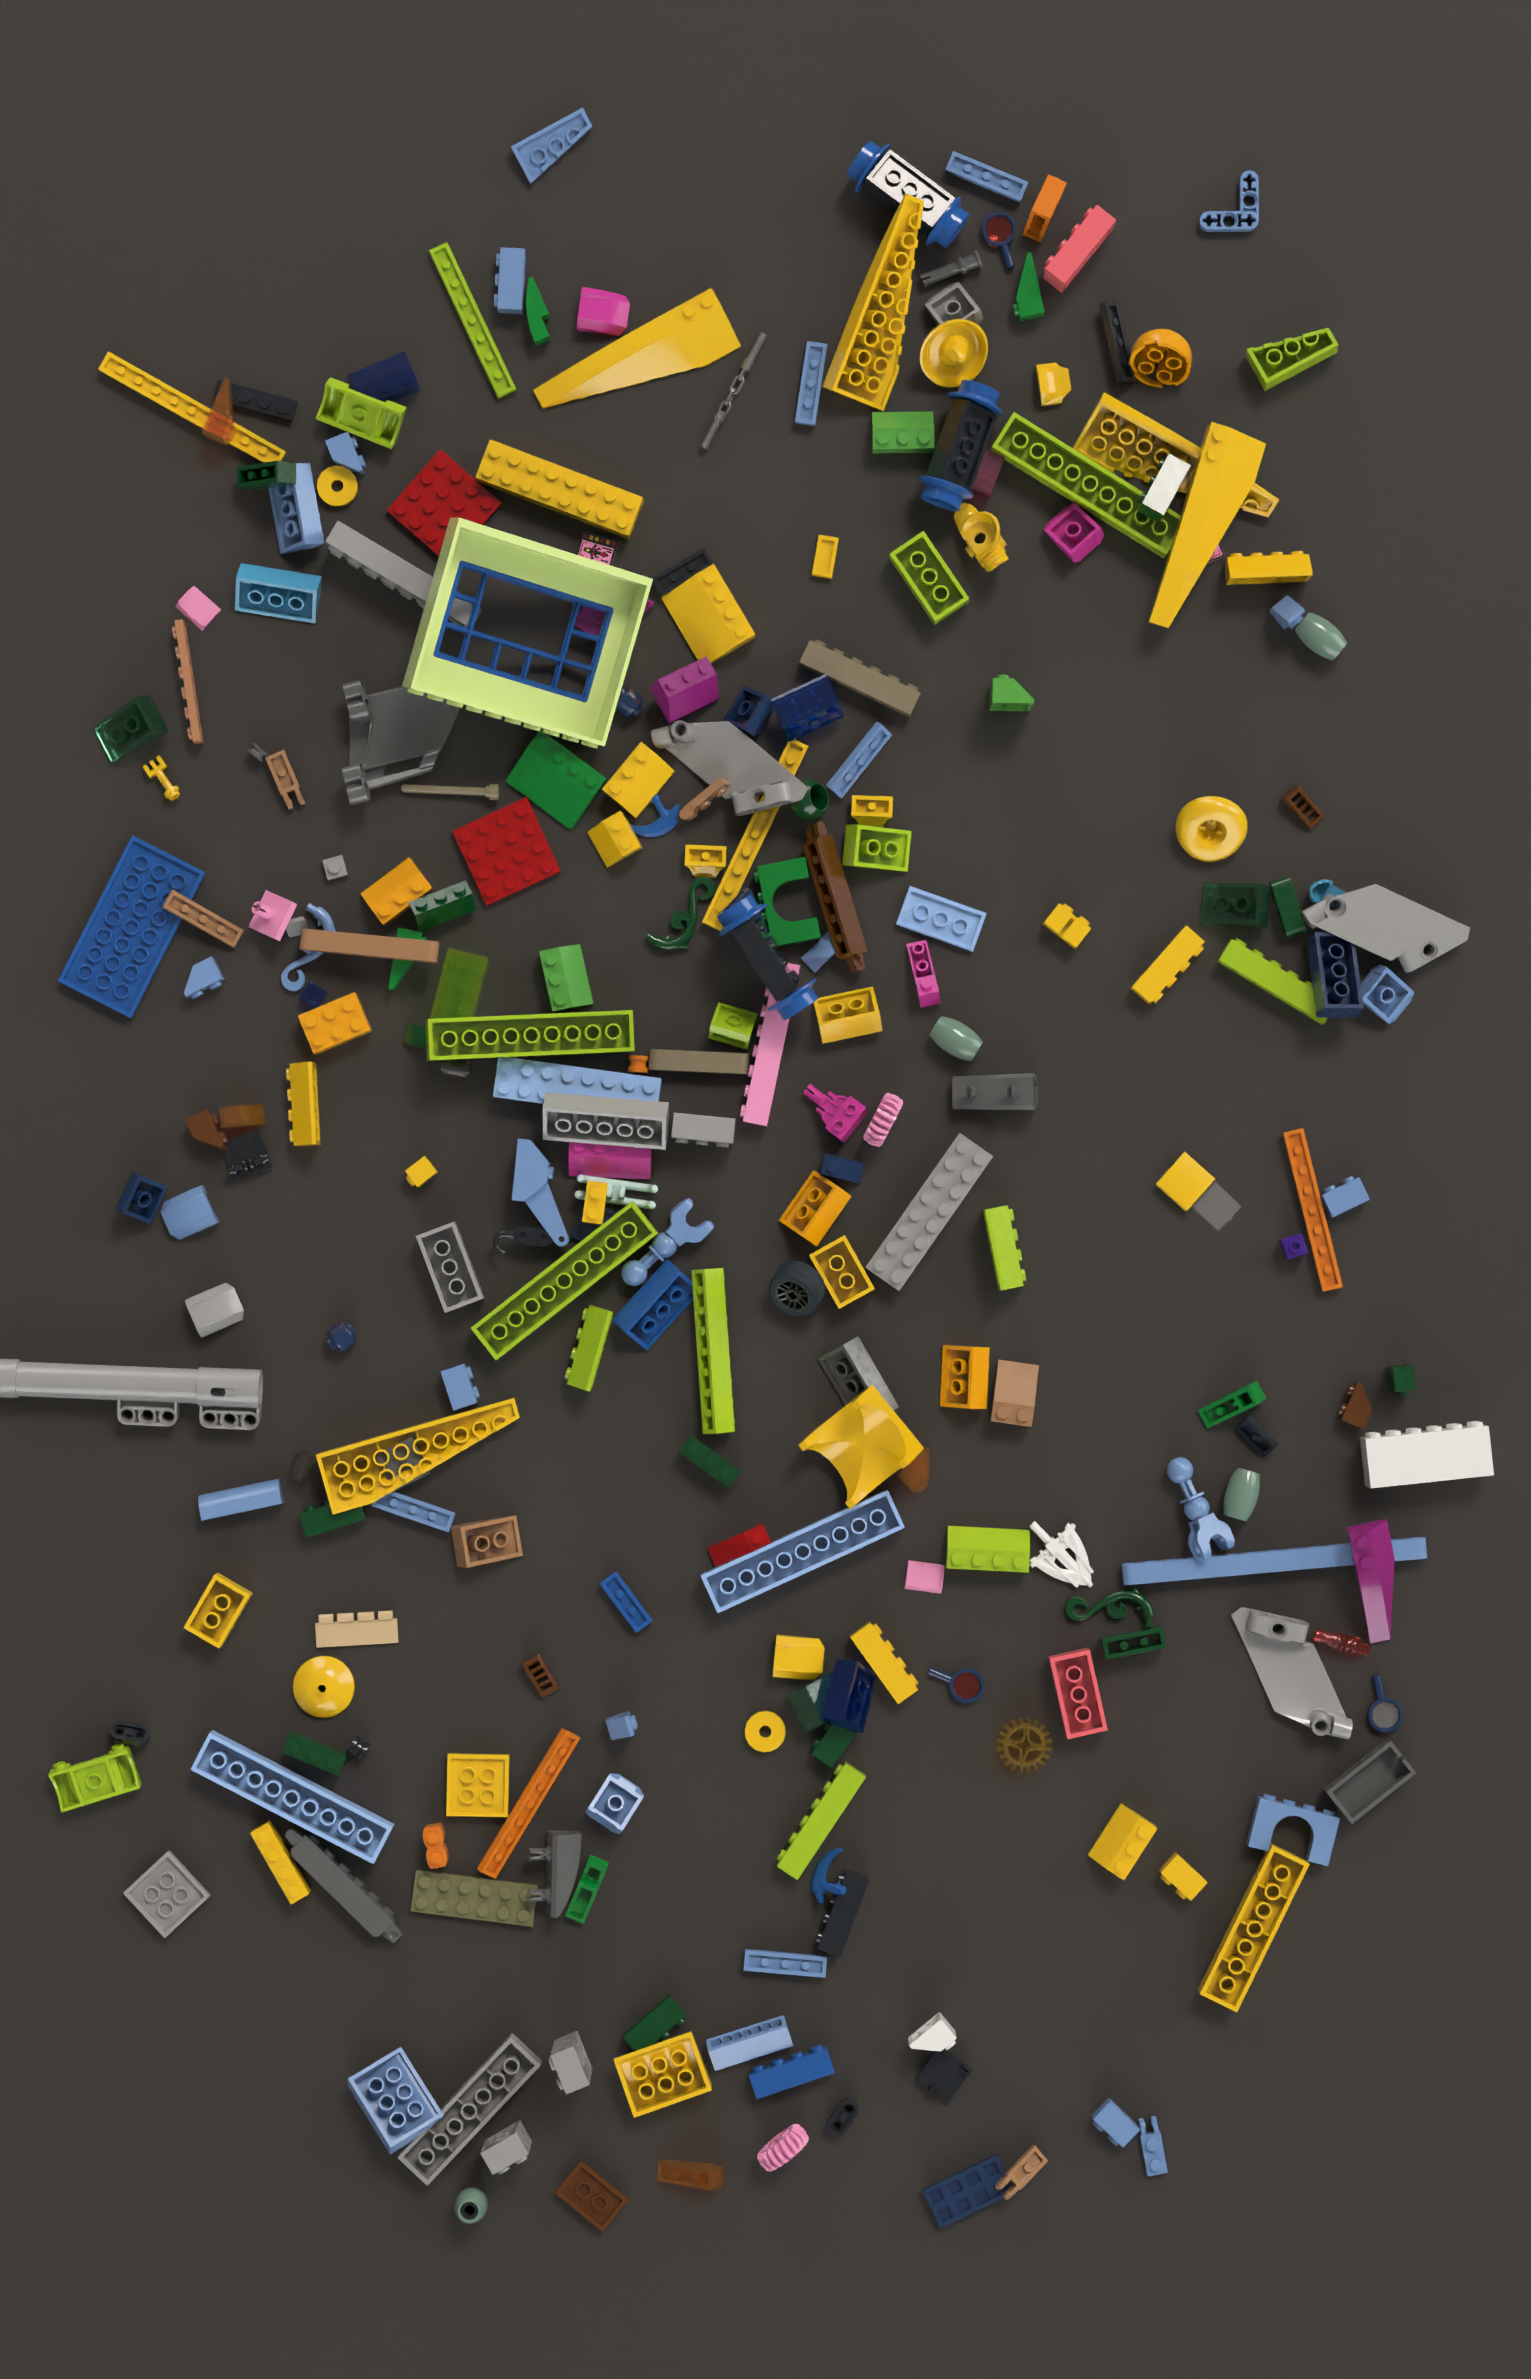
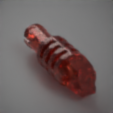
M1316 1629L1313 1636V1641L1330 1645V1648L1354 1656H1357L1358 1653L1369 1655L1371 1649L1369 1645L1361 1643L1362 1639L1340 1632L1332 1634Z

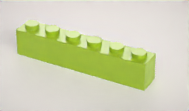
M1237 938L1235 941L1233 939L1229 940L1217 962L1322 1025L1326 1022L1327 1018L1316 1017L1311 982L1306 981L1304 983L1298 979L1299 976L1290 970L1285 972L1281 969L1282 965L1274 960L1267 961L1263 958L1264 954L1256 949H1253V951L1246 948L1247 944Z
M846 1761L843 1765L839 1763L833 1772L835 1775L832 1782H826L821 1790L824 1794L820 1799L816 1798L810 1807L812 1812L809 1816L805 1815L799 1823V1826H801L798 1833H792L787 1841L789 1846L786 1850L782 1849L776 1858L778 1860L777 1867L796 1880L799 1879L866 1778L864 1773Z

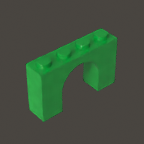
M805 857L757 866L754 877L756 884L760 883L761 892H758L759 903L768 904L765 907V912H761L764 924H768L769 936L772 935L778 944L776 947L821 939L817 917L794 922L786 921L777 915L772 903L773 896L780 886L790 882L809 879Z

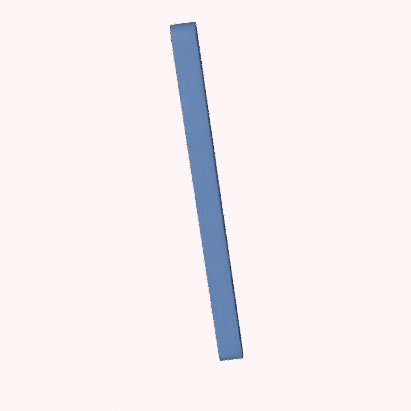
M1426 1537L1391 1539L1395 1561L1428 1558ZM1349 1543L1211 1555L1202 1562L1196 1560L1195 1557L1132 1562L1121 1565L1123 1585L1348 1566L1353 1565Z

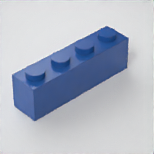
M821 2044L811 2047L809 2052L802 2053V2051L791 2054V2058L785 2060L778 2058L771 2061L770 2065L763 2066L761 2064L751 2068L752 2071L749 2072V2078L756 2099L835 2073L827 2045L823 2047Z

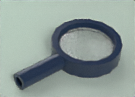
M1380 1674L1374 1675L1372 1678L1377 1699L1369 1706L1368 1720L1376 1730L1383 1733L1392 1732L1401 1725L1403 1711L1395 1700L1385 1697Z

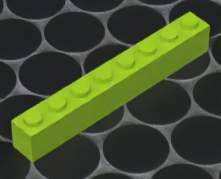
M723 1268L691 1270L703 1434L735 1432Z

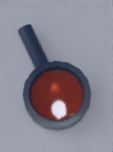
M1002 211L993 212L983 221L981 228L982 236L990 246L1001 248L1006 267L1011 269L1015 266L1008 244L1014 239L1016 223L1008 213Z
M930 1667L927 1674L948 1682L951 1694L955 1699L963 1703L976 1701L984 1690L983 1678L979 1672L972 1668H962L954 1672L953 1675Z

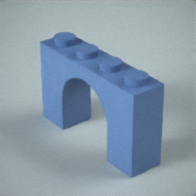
M1264 1794L1263 1797L1257 1796L1246 1841L1249 1847L1268 1851L1276 1824L1287 1816H1299L1308 1822L1311 1829V1838L1306 1854L1307 1861L1325 1866L1329 1865L1340 1820L1335 1815V1811L1323 1809V1812L1317 1811L1315 1806L1303 1804V1807L1297 1806L1295 1801L1284 1799L1283 1802L1277 1801L1275 1796Z

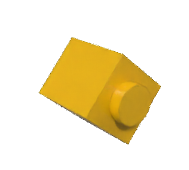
M423 1156L405 1170L408 1174L405 1178L412 1187L414 1185L420 1187L435 1176L438 1171L428 1158Z

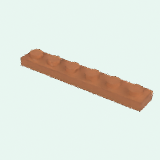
M183 619L174 620L175 626L172 627L174 639L178 641L175 652L177 659L181 660V667H178L180 679L184 680V687H181L183 699L187 700L188 706L184 707L186 719L190 720L191 726L187 728L190 740L193 739L195 744H201L204 741L186 623Z

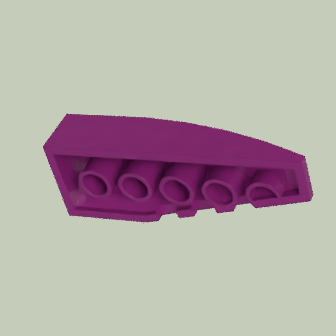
M1382 1519L1346 1528L1370 1644L1389 1640L1391 1635L1395 1557L1387 1519Z

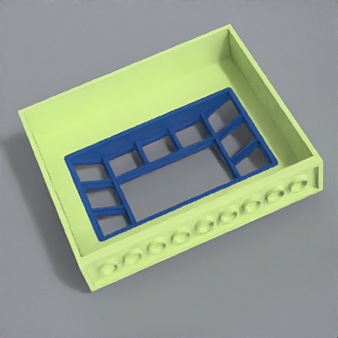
M450 518L402 686L408 688L407 692L423 696L426 693V698L443 702L446 699V704L462 708L463 705H466V710L482 714V711H486L485 716L501 720L503 716L505 717V722L520 726L521 722H523V727L540 731L542 728V733L556 737L562 734V739L576 743L582 740L581 744L597 749L598 745L605 746L653 579L462 518ZM463 568L481 574L474 598L456 591ZM488 577L573 603L558 656L474 631V624ZM455 598L473 605L466 628L448 622ZM580 606L605 612L599 635L574 629ZM446 628L464 634L458 657L439 651ZM572 635L597 642L591 665L566 659L565 656ZM471 637L495 644L488 667L465 660ZM502 646L526 654L519 676L496 670ZM532 656L556 662L549 686L526 678ZM563 665L588 672L581 695L557 688Z

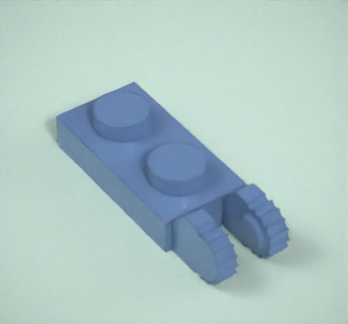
M1156 2116L1151 2117V2125L1154 2132L1146 2133V2125L1143 2118L1139 2119L1140 2140L1147 2176L1168 2173Z

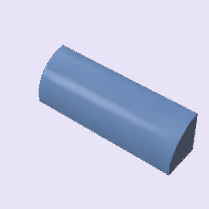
M279 1478L198 1496L201 1521L284 1503Z
M784 2015L706 2040L708 2053L715 2071L793 2046Z

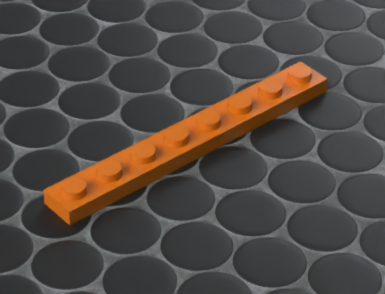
M1300 1128L1284 1132L1282 1134L1321 1290L1325 1292L1341 1288L1343 1285L1304 1129Z
M561 1728L477 1869L480 1872L496 1879L580 1740L578 1735Z

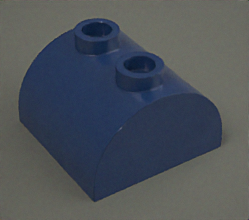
M743 686L723 721L731 722L745 735L754 738L755 735L761 733L763 729L762 724L765 719L772 715V707L775 701L766 694Z
M132 1171L115 1209L123 1214L151 1224L168 1187Z

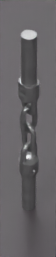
M760 332L748 357L745 358L740 366L742 371L734 378L726 401H723L716 411L713 422L700 445L701 448L708 449L719 426L723 424L731 409V401L734 395L740 392L745 382L744 377L746 373L751 372L754 361L767 338L766 334ZM738 379V381L741 383L736 391V389L733 388V386L735 385ZM724 404L728 407L726 412L721 410Z

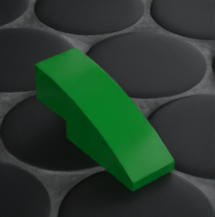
M532 276L528 279L526 309L531 335L535 346L551 340L543 322L549 319L550 316Z
M590 1854L565 1917L584 1924L609 1862Z

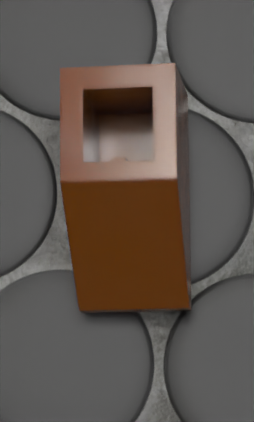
M206 1109L185 1120L193 1138L197 1142L223 1151L228 1149L225 1144L228 1142V1139L223 1131H219L217 1125L220 1122L215 1113L212 1114Z
M1355 1382L1354 1385L1350 1384L1346 1392L1348 1399L1346 1403L1341 1404L1338 1414L1340 1415V1420L1364 1430L1372 1409L1362 1384Z

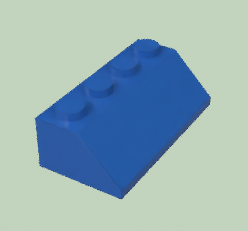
M667 1259L614 1317L613 1321L644 1349L648 1350L693 1300L692 1281Z

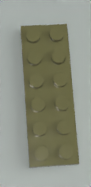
M416 1869L411 1911L533 1927L536 1902H528L527 1897L535 1895L529 1894L527 1890L538 1889V1885Z

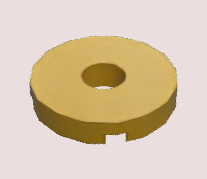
M335 465L328 467L320 474L317 481V490L319 496L326 504L333 507L346 506L357 495L358 483L351 470L344 466ZM336 481L343 483V488L339 492H335L332 489V484Z
M770 1711L755 1713L749 1718L745 1727V1737L749 1745L761 1752H770L777 1749L784 1741L786 1734L785 1724L776 1713ZM762 1726H768L771 1729V1734L768 1737L760 1735L759 1730Z

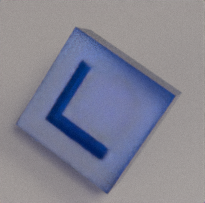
M309 981L299 999L317 1008L328 992Z

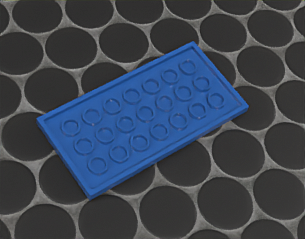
M132 835L58 981L132 1018L183 920L162 907L172 889L193 900L206 872Z

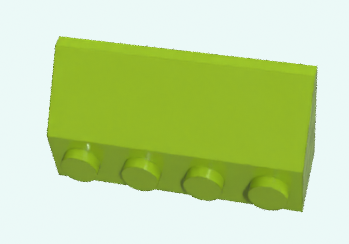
M1008 1205L983 1210L998 1290L1002 1291L1024 1286L1023 1281H1026L1025 1270L1020 1269L1019 1261H1022L1021 1250L1016 1249L1015 1241H1018L1017 1230L1012 1229L1011 1221H1014L1013 1210L1008 1209Z
M589 1305V1309H584L582 1320L585 1323L583 1328H579L576 1336L579 1344L577 1348L573 1347L570 1359L574 1360L572 1368H567L565 1375L568 1385L589 1392L592 1390L613 1317V1311Z
M948 1526L946 1568L1029 1573L1030 1530Z

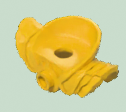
M966 502L962 503L960 510L955 511L954 520L960 534L968 545L965 550L971 558L975 556L987 572L993 571L998 565L1009 560L1004 548L1007 544L1000 535L999 522L993 514L986 511L978 512L973 505L966 504ZM980 533L985 534L986 539L983 543L978 544L975 542L976 535Z

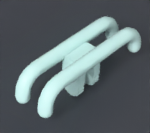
M582 1174L577 1176V1181L587 1184L588 1180L607 1182L608 1188L605 1203L627 1206L630 1202L634 1201L639 1208L654 1209L656 1206L654 1201L625 1197L626 1189L656 1193L658 1191L656 1185ZM575 1192L577 1199L585 1200L586 1192Z

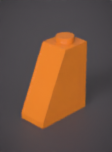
M1048 174L1031 210L1022 235L1040 243L1042 242L1067 182Z

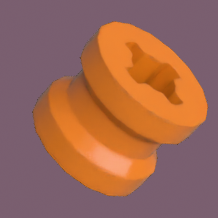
M628 1055V1060L630 1061L628 1072L648 1073L646 1062L649 1056Z

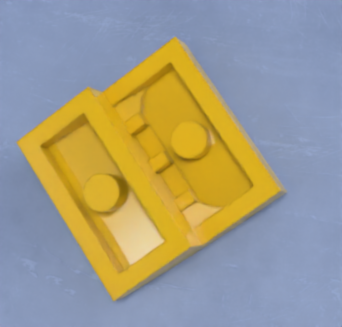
M1184 1152L1159 1179L1156 1185L1183 1210L1187 1211L1215 1178Z

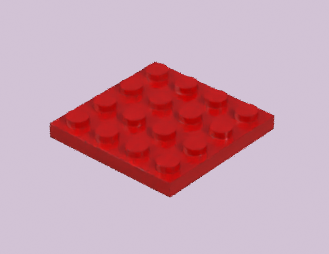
M440 449L391 504L387 512L439 557L450 518H462L484 525L502 503Z
M527 797L452 831L487 906L561 872Z

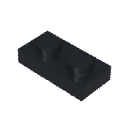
M1251 1415L1240 1422L1235 1428L1263 1457L1279 1445Z

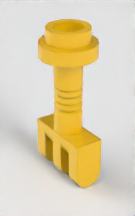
M160 755L156 757L160 763L158 766L151 760L149 763L153 767L152 770L146 764L142 767L151 779L155 776L158 778L166 790L164 796L172 801L180 796V789L178 786H172L165 776L163 770L168 767Z

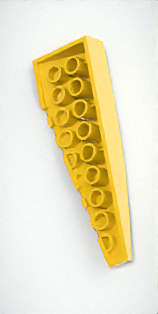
M905 193L869 268L822 386L881 411L885 409L899 372L900 365H898L899 355L902 352V334L905 332L906 325H904L905 315L908 312L912 286L911 274L915 266L914 254L915 248L918 246L917 234L921 226L924 206L923 200Z
M712 288L595 352L537 387L533 392L544 409L598 393L602 394L610 390L648 382L659 377L663 378L671 374L686 372L690 369L705 367L740 348L741 345Z
M1105 392L1102 394L1073 446L1074 450L1108 471L1114 473V470H1118L1124 473L1123 476L1130 478L1133 476L1149 483L1152 475H1158L1159 471L1156 468L1161 459L1166 460L1167 456L1171 454L1191 465L1177 490L1185 494L1188 492L1200 452V447ZM1254 483L1240 508L1244 511L1269 518L1279 499Z
M1211 422L1207 426L1151 612L1150 623L1169 628L1254 485L1266 446L1265 443L1221 424Z
M511 1398L317 1453L316 1458L332 1514L374 1503L395 1489L517 1420L520 1416L515 1399ZM412 1437L414 1440L413 1450L417 1454H421L422 1459L414 1467L409 1463L402 1464L398 1470L399 1475L395 1477L392 1470L385 1469V1465L389 1462V1454L386 1449L395 1445L393 1448L394 1457L398 1460H404L409 1455V1448L400 1442ZM398 1446H404L407 1449L405 1457L399 1458L396 1456L395 1449ZM380 1452L386 1453V1462L379 1463L375 1455ZM404 1466H410V1467H411L410 1469H408V1470H406V1471H404V1472L401 1473L402 1467H404ZM384 1472L392 1473L393 1478L387 1480Z

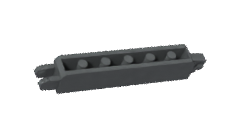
M295 1827L288 1828L285 1838L294 1846L291 1849V1856L373 1937L383 1935L391 1942H396L403 1933L394 1922V1912L388 1906L383 1907L378 1902L380 1900L378 1896L372 1891L369 1893L364 1888L365 1884L358 1877L354 1878L349 1873L350 1869L341 1862L339 1864L334 1859L336 1857L335 1854L328 1848L324 1849L316 1835H310L308 1832L304 1835Z

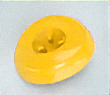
M952 319L938 325L930 331L921 346L920 365L924 374L935 384L949 388L959 387L962 380L972 381L980 373L987 359L988 342L986 335L979 325L966 319Z
M1206 796L1190 801L1181 809L1177 816L1175 830L1180 845L1190 856L1200 861L1215 862L1231 856L1238 850L1246 837L1248 823L1242 809L1232 801L1222 797Z

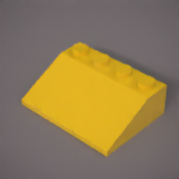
M714 564L695 574L661 598L697 660L707 656L712 664L755 638L753 629Z
M691 2031L613 2059L634 2118L712 2090L707 2069Z

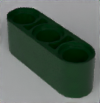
M1290 876L1270 881L1271 894L1286 939L1306 933V926Z

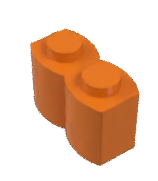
M441 1822L428 1824L423 1830V1841L428 1848L426 1852L427 1863L431 1869L445 1867L449 1859V1852L444 1843V1827Z

